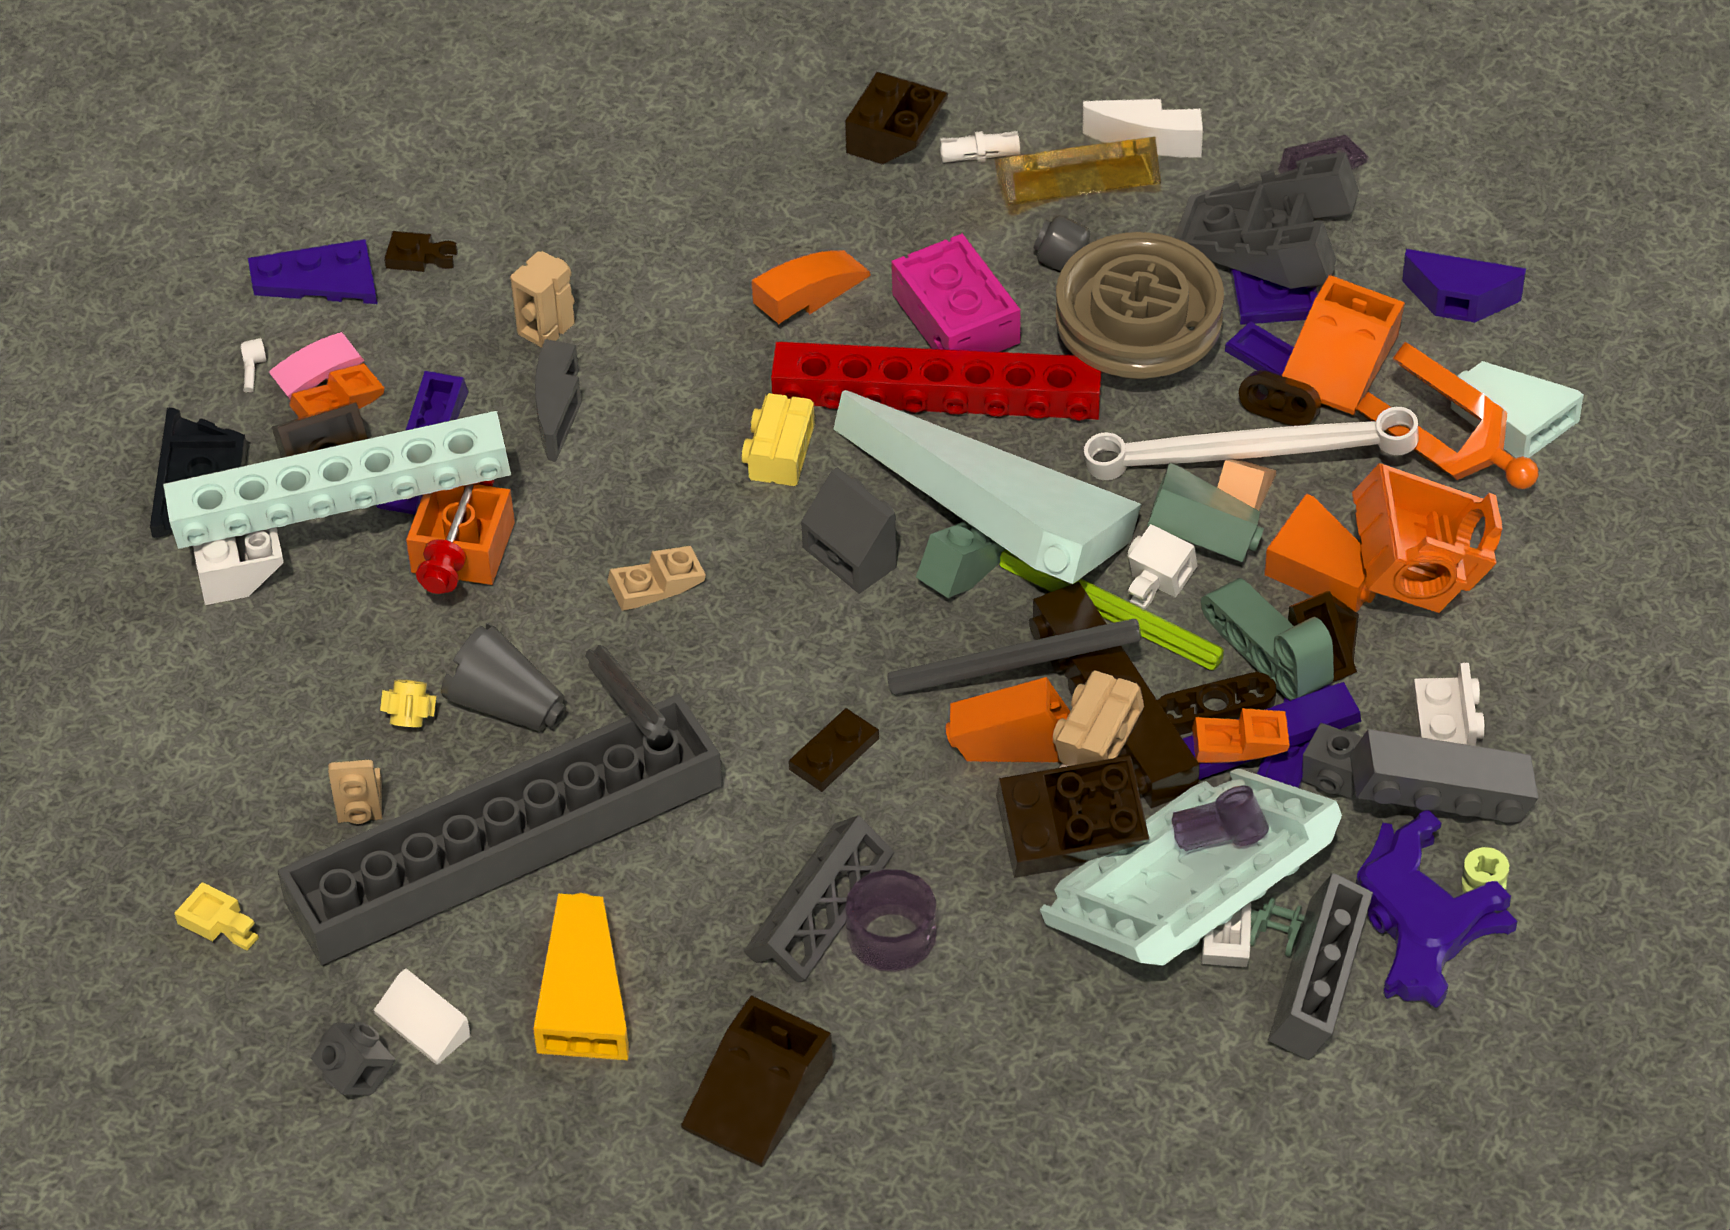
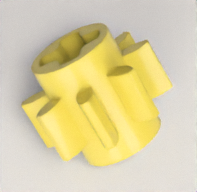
M394 680L393 689H389V691L382 690L380 711L391 714L390 724L422 727L423 717H434L436 696L426 693L427 683L412 680Z

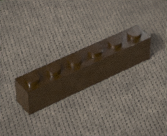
M1080 582L1033 599V618L1029 619V626L1035 640L1107 625ZM1122 646L1050 661L1056 672L1063 671L1072 697L1076 687L1079 684L1085 685L1094 670L1111 675L1116 680L1121 678L1136 683L1140 687L1144 708L1118 757L1131 755L1139 794L1144 797L1151 809L1176 799L1191 787L1198 785L1200 764Z

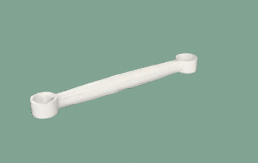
M1391 407L1381 412L1376 421L1263 428L1124 443L1118 435L1105 432L1092 436L1086 442L1084 455L1089 473L1101 480L1118 478L1125 472L1127 466L1257 458L1376 444L1388 454L1403 455L1412 451L1418 444V419L1407 408ZM1396 425L1405 426L1411 430L1407 434L1398 437L1384 433L1386 429ZM1103 451H1113L1119 454L1114 460L1109 462H1098L1093 459L1095 455Z

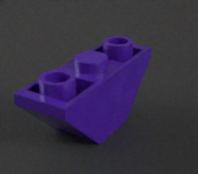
M1406 249L1402 282L1434 316L1475 323L1522 300L1526 268Z

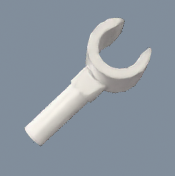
M261 338L245 341L241 344L245 369L244 392L254 391V364L266 362Z

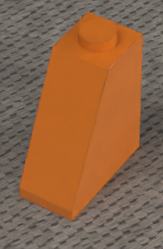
M1306 494L1268 546L1265 576L1311 596L1330 591L1334 597L1355 612H1358L1364 602L1371 603L1377 594L1367 589V572L1363 564L1361 543L1315 497Z
M1044 677L950 703V722L946 723V735L950 745L953 748L957 747L966 761L1061 762L1059 761L1056 745L1053 743V732L1057 722L1061 718L1067 719L1071 711L1048 678Z

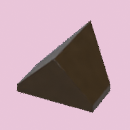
M1330 591L1289 606L1288 621L1293 626L1311 617H1317L1329 631L1333 644V682L1357 672L1354 664L1359 619L1357 612L1334 597Z

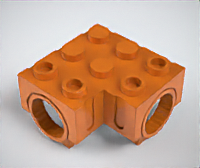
M1381 463L1352 492L1353 502L1356 504L1357 510L1355 514L1358 533L1362 541L1361 551L1364 568L1367 572L1366 583L1368 590L1440 613L1461 590L1470 591L1495 566L1496 558L1494 552L1499 544L1502 532V520L1496 495L1488 493L1483 499ZM1484 516L1485 530L1478 548L1475 549L1470 547L1471 536L1477 523Z

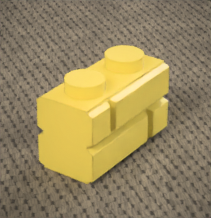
M768 393L765 396L762 409H754L751 420V433H754L753 439H745L742 450V463L748 464V473L751 480L768 483L773 481L776 484L790 486L798 485L815 425L814 402L811 399L799 397L788 399L784 395Z

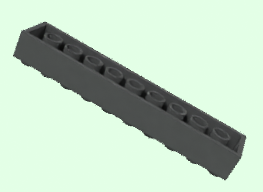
M676 694L654 704L665 718L664 724L668 727V732L665 736L658 735L655 740H649L633 720L626 716L278 869L284 902L322 966L721 787L722 773L719 751L681 695Z

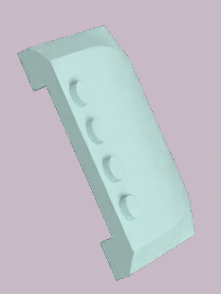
M1237 768L1229 772L1232 778L1231 781L1216 787H1212L1207 781L1195 785L1146 819L1150 838L1148 842L1087 861L1066 876L1054 889L1057 895L1056 901L1051 907L1044 904L1040 909L1045 924L1139 963L1165 965L1184 950L1194 947L1200 938L1215 927L1228 922L1234 913L1249 902L1261 898L1267 889L1282 878L1295 873L1301 864L1329 845L1342 817L1336 800Z

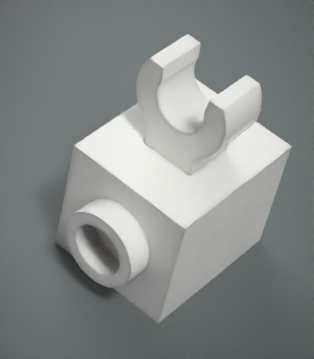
M1150 524L1143 536H1137L1133 540L1128 550L1132 576L1135 577L1128 589V593L1133 595L1130 603L1145 610L1153 601L1157 589L1176 598L1198 566L1194 545Z

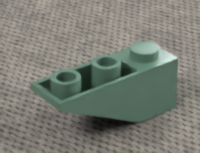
M962 522L930 534L916 578L945 597L950 598L971 590L1000 563V555L1005 548L968 522Z

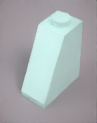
M1484 361L1471 370H1465L1458 375L1459 378L1483 393L1507 412L1504 449L1516 458L1522 456L1530 458L1580 421L1584 394L1576 389ZM1451 401V409L1477 428L1481 421Z

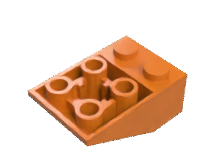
M1329 275L1313 302L1282 376L1309 384L1318 392L1322 404L1354 415L1357 411L1355 408L1367 393L1398 337L1405 302Z

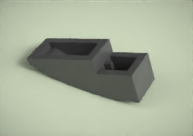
M545 339L538 357L535 374V401L543 448L548 461L556 462L582 403L579 377L577 376L579 368L575 344Z

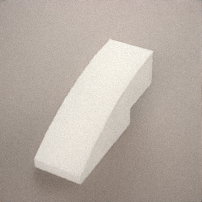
M1161 99L1083 101L1082 129L1083 134L1114 146L1147 154L1172 157H1201L1203 135L1201 109L1162 110Z

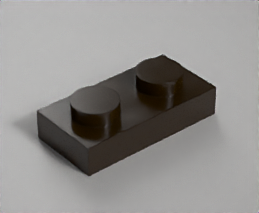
M845 708L788 760L789 770L823 792L879 740V729Z

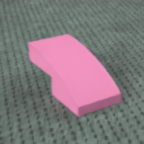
M341 332L302 348L268 372L291 400L292 393L315 388L323 380H328L329 372L359 365L365 360Z

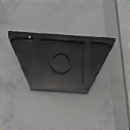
M167 408L150 522L152 538H159L173 532L169 522L163 484L245 466L247 443L244 434L231 429L219 428L215 423L202 418L197 423L181 417L180 410Z

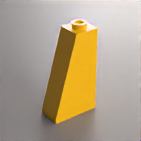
M558 893L533 1027L538 1054L628 1060L627 1028L603 897L591 896L585 893L574 895Z

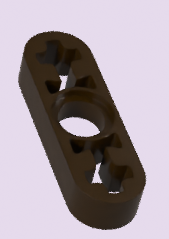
M1251 672L1168 693L1161 696L1157 701L1166 714L1168 711L1174 710L1177 715H1181L1180 718H1174L1171 713L1167 714L1179 734L1183 735L1193 732L1192 727L1195 717L1236 720L1239 719L1242 708L1265 710L1273 707L1276 700V684L1267 674ZM1256 690L1258 694H1263V696L1257 697L1254 693H1249V691ZM1235 694H1236V700H1237V701L1240 700V703H1238V704L1235 703ZM1217 698L1223 700L1227 706L1222 710L1214 711L1205 707L1204 702ZM1192 704L1196 705V714H1194V707H1191Z

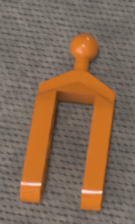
M1404 342L1392 359L1413 376L1481 421L1458 453L1418 426L1419 441L1413 451L1456 480L1495 464L1506 472L1507 481L1512 487L1526 489L1534 485L1539 476L1537 464L1528 457L1514 458L1504 451L1507 412L1467 382L1412 345ZM1367 392L1355 409L1370 421H1376L1381 412L1391 407ZM1396 425L1389 427L1385 431L1392 436L1398 437L1407 434L1411 430L1405 426Z

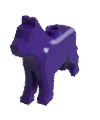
M1425 810L1419 813L1416 819L1396 830L1395 833L1392 824L1382 822L1378 839L1370 855L1357 873L1356 884L1373 892L1368 908V917L1373 927L1379 933L1387 931L1396 941V955L1384 984L1383 993L1388 999L1397 994L1405 1001H1426L1434 1008H1437L1445 1000L1448 992V984L1441 973L1445 963L1454 958L1467 944L1481 936L1493 933L1509 935L1516 930L1518 921L1506 910L1510 907L1511 895L1497 881L1486 882V884L1453 898L1437 883L1420 872L1421 849L1434 844L1433 832L1440 829L1442 824L1430 810Z

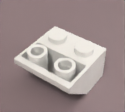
M277 527L193 546L205 605L249 597L284 563Z

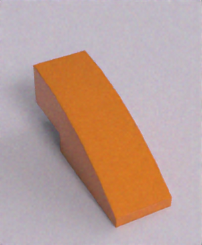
M844 250L809 254L783 263L752 280L753 303L780 324L802 309L812 314L868 278L870 271Z

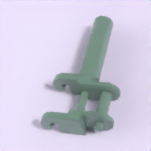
M1271 898L1269 904L1264 903L1262 910L1256 911L1251 909L1252 930L1250 933V946H1255L1256 938L1259 937L1260 932H1266L1267 927L1288 933L1289 940L1285 956L1292 957L1293 949L1296 947L1305 915H1302V906L1298 905L1295 911L1275 905V898ZM1274 914L1291 919V923L1287 926L1270 920Z

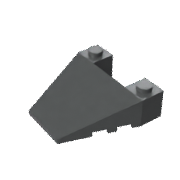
M1342 152L1308 157L1296 161L1298 168L1275 175L1274 170L1271 169L1260 173L1262 180L1241 187L1238 181H1234L1189 196L1174 238L1195 247L1209 258L1210 261L1288 288H1315L1325 283L1328 276L1332 275L1336 257L1324 222L1313 221L1315 218H1338L1352 213L1359 189L1347 154Z

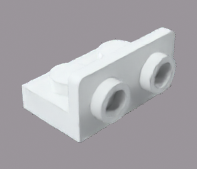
M1469 663L1459 664L1458 678L1414 679L1413 692L1419 737L1476 746L1477 739L1484 738V716L1482 712L1476 713L1475 704H1479L1480 698L1478 678H1471Z

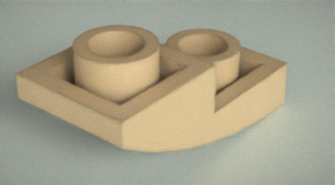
M685 546L652 551L648 564L610 569L607 581L621 610L624 611L683 593L705 581L706 574L692 547Z

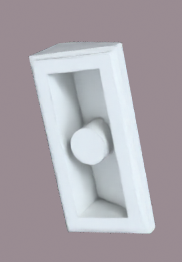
M406 968L396 977L374 1009L376 1016L436 1065L470 1038L468 1020L465 1015Z

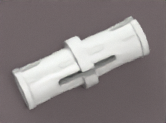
M980 131L974 132V136L940 138L942 163L963 160H977V163H982L988 158L1020 156L1018 131L984 135Z

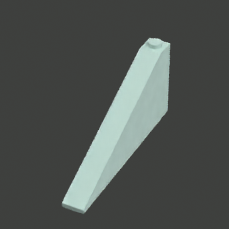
M844 390L842 392L833 428L835 431L1032 568L1074 584L1131 542L1141 507L1140 503L850 391Z

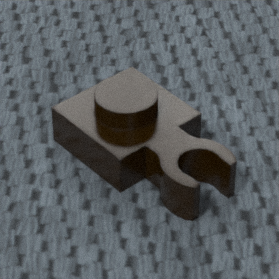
M392 231L384 258L386 269L425 272L427 264H434L442 269L454 268L453 256L451 255L458 254L457 244L453 241L432 243L431 234Z

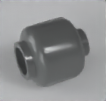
M1062 215L1054 217L1052 221L1046 219L1033 246L1034 249L1038 250V260L1061 272L1066 262L1078 250L1090 244L1088 243L1090 230L1087 226Z

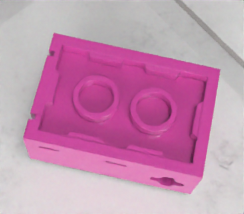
M963 233L951 237L949 242L946 239L910 253L908 258L902 256L891 261L892 295L932 349L1000 352L1020 344V308Z

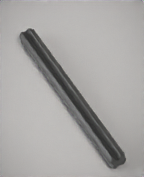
M1129 619L892 671L887 676L888 685L891 693L896 695L1139 642L1141 640V630L1137 619Z

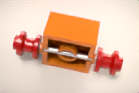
M494 480L455 487L450 490L428 493L422 496L406 542L411 573H416V578L424 589L434 594L449 593L456 588L459 580L493 585L515 523L511 489L493 487Z

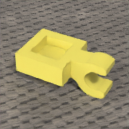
M203 882L174 913L177 924L212 942L222 932L233 944L249 950L259 938L256 933L249 931L254 925V920L239 913L238 900Z

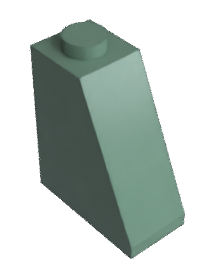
M1169 463L1147 524V526L1152 524L1180 539L1243 562L1247 549L1256 551L1264 530L1263 527L1257 526L1260 516L1259 510L1172 463Z

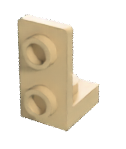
M372 760L330 763L328 765V773L338 823L362 824L369 820L382 819V777L380 768H374Z

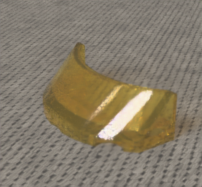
M1155 137L1100 143L994 159L996 171L1008 206L1060 197L1161 184Z

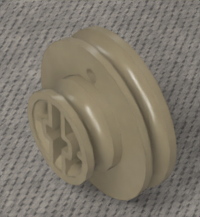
M1129 232L1107 236L1093 241L1078 250L1062 268L1056 285L1057 329L1066 347L1081 361L1097 370L1123 378L1140 380L1170 375L1197 363L1209 353L1218 340L1223 321V282L1218 270L1209 258L1195 247L1179 239L1148 232ZM1192 326L1195 327L1192 331L1187 329Z

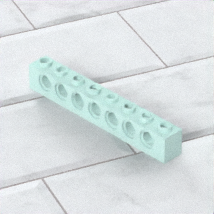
M497 411L163 485L169 522L177 547L180 549L270 528L283 527L288 524L315 518H324L351 510L364 509L401 499H409L437 491L450 490L455 487L482 481H491L496 478L510 476L511 472Z

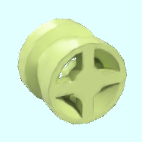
M1489 847L1477 848L1468 853L1464 861V874L1462 875L1461 887L1463 892L1466 893L1491 881H1497L1506 890L1509 873V862L1506 856L1500 851Z

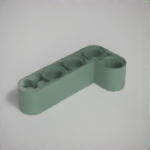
M1238 578L1201 598L1203 613L1210 624L1259 672L1269 675L1275 681L1276 688L1288 700L1313 693L1333 682L1332 639L1326 626L1317 617H1311L1293 626L1242 578Z

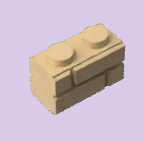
M538 251L526 261L527 266L522 265L510 278L518 335L542 348L545 339L556 341L559 338V333L564 334L575 324L573 312L574 298L569 282L571 276L569 266L560 258H554L545 252Z
M1094 670L1085 685L1079 684L1076 687L1071 702L1072 710L1067 719L1061 718L1055 726L1053 743L1056 745L1059 761L1065 765L1072 766L1117 758L1144 708L1140 687L1136 683L1121 678L1116 680L1111 675Z

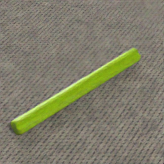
M1006 549L1000 555L999 565L1002 568L1050 592L1071 585L1069 582L1032 568ZM1083 579L1075 582H1080L1103 618L1113 623L1137 619L1142 637L1209 670H1216L1219 664H1221L1224 654L1222 647Z

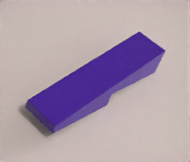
M424 371L406 430L458 419L469 393L464 377ZM423 495L376 506L380 509L416 515Z

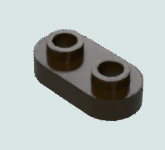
M1258 370L1252 372L1242 381L1239 387V399L1248 411L1292 426L1309 424L1321 409L1320 396L1312 386L1269 371ZM1259 384L1264 385L1268 389V395L1260 392ZM1302 397L1306 401L1307 407L1300 406L1296 398Z

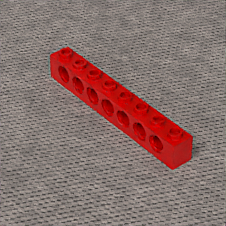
M776 342L771 384L772 394L784 395L788 399L792 397L811 399L814 402V406H824L832 409L839 407L841 394L844 390H847L896 410H907L909 412L928 411L948 412L950 414L970 413L989 414L991 416L1011 415L1030 416L1032 418L1053 417L1071 418L1073 420H1099L1102 371L1087 365L1073 355Z

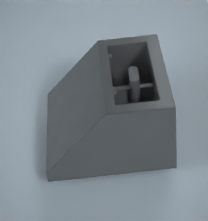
M837 467L831 471L801 521L802 546L860 594L897 567L895 512L887 502L879 501L868 492L857 478H851Z

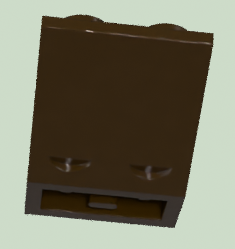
M1131 755L999 778L996 798L1014 878L1062 870L1150 840Z
M751 995L727 1028L684 1117L681 1129L762 1167L832 1066L831 1032Z

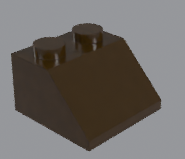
M349 402L271 427L281 458L368 439L356 402Z

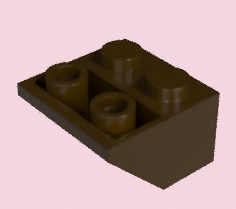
M876 72L845 120L846 154L885 164L917 148L946 102L948 92Z

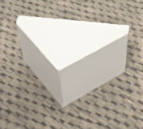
M1251 902L1234 913L1228 922L1218 925L1203 936L1201 964L1247 967L1250 955Z

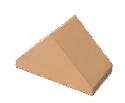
M1239 459L1225 460L1217 488L1260 510L1276 476V470Z

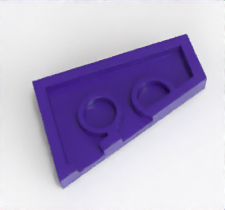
M366 239L248 258L254 296L301 299L306 295L327 296V301L342 302L343 298L363 299L365 304H377Z

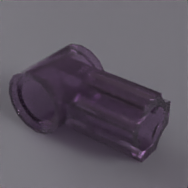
M1244 785L1226 790L1215 802L1173 812L1171 821L1175 840L1179 848L1185 851L1231 840L1235 845L1246 846L1262 839L1269 830V824L1252 788Z

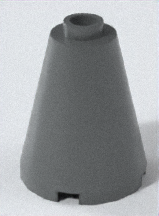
M486 623V628L482 626L476 628L467 638L453 659V662L458 664L454 677L446 673L441 687L442 696L449 701L540 732L544 731L547 726L552 729L555 728L566 711V706L562 704L564 695L496 627L489 623Z

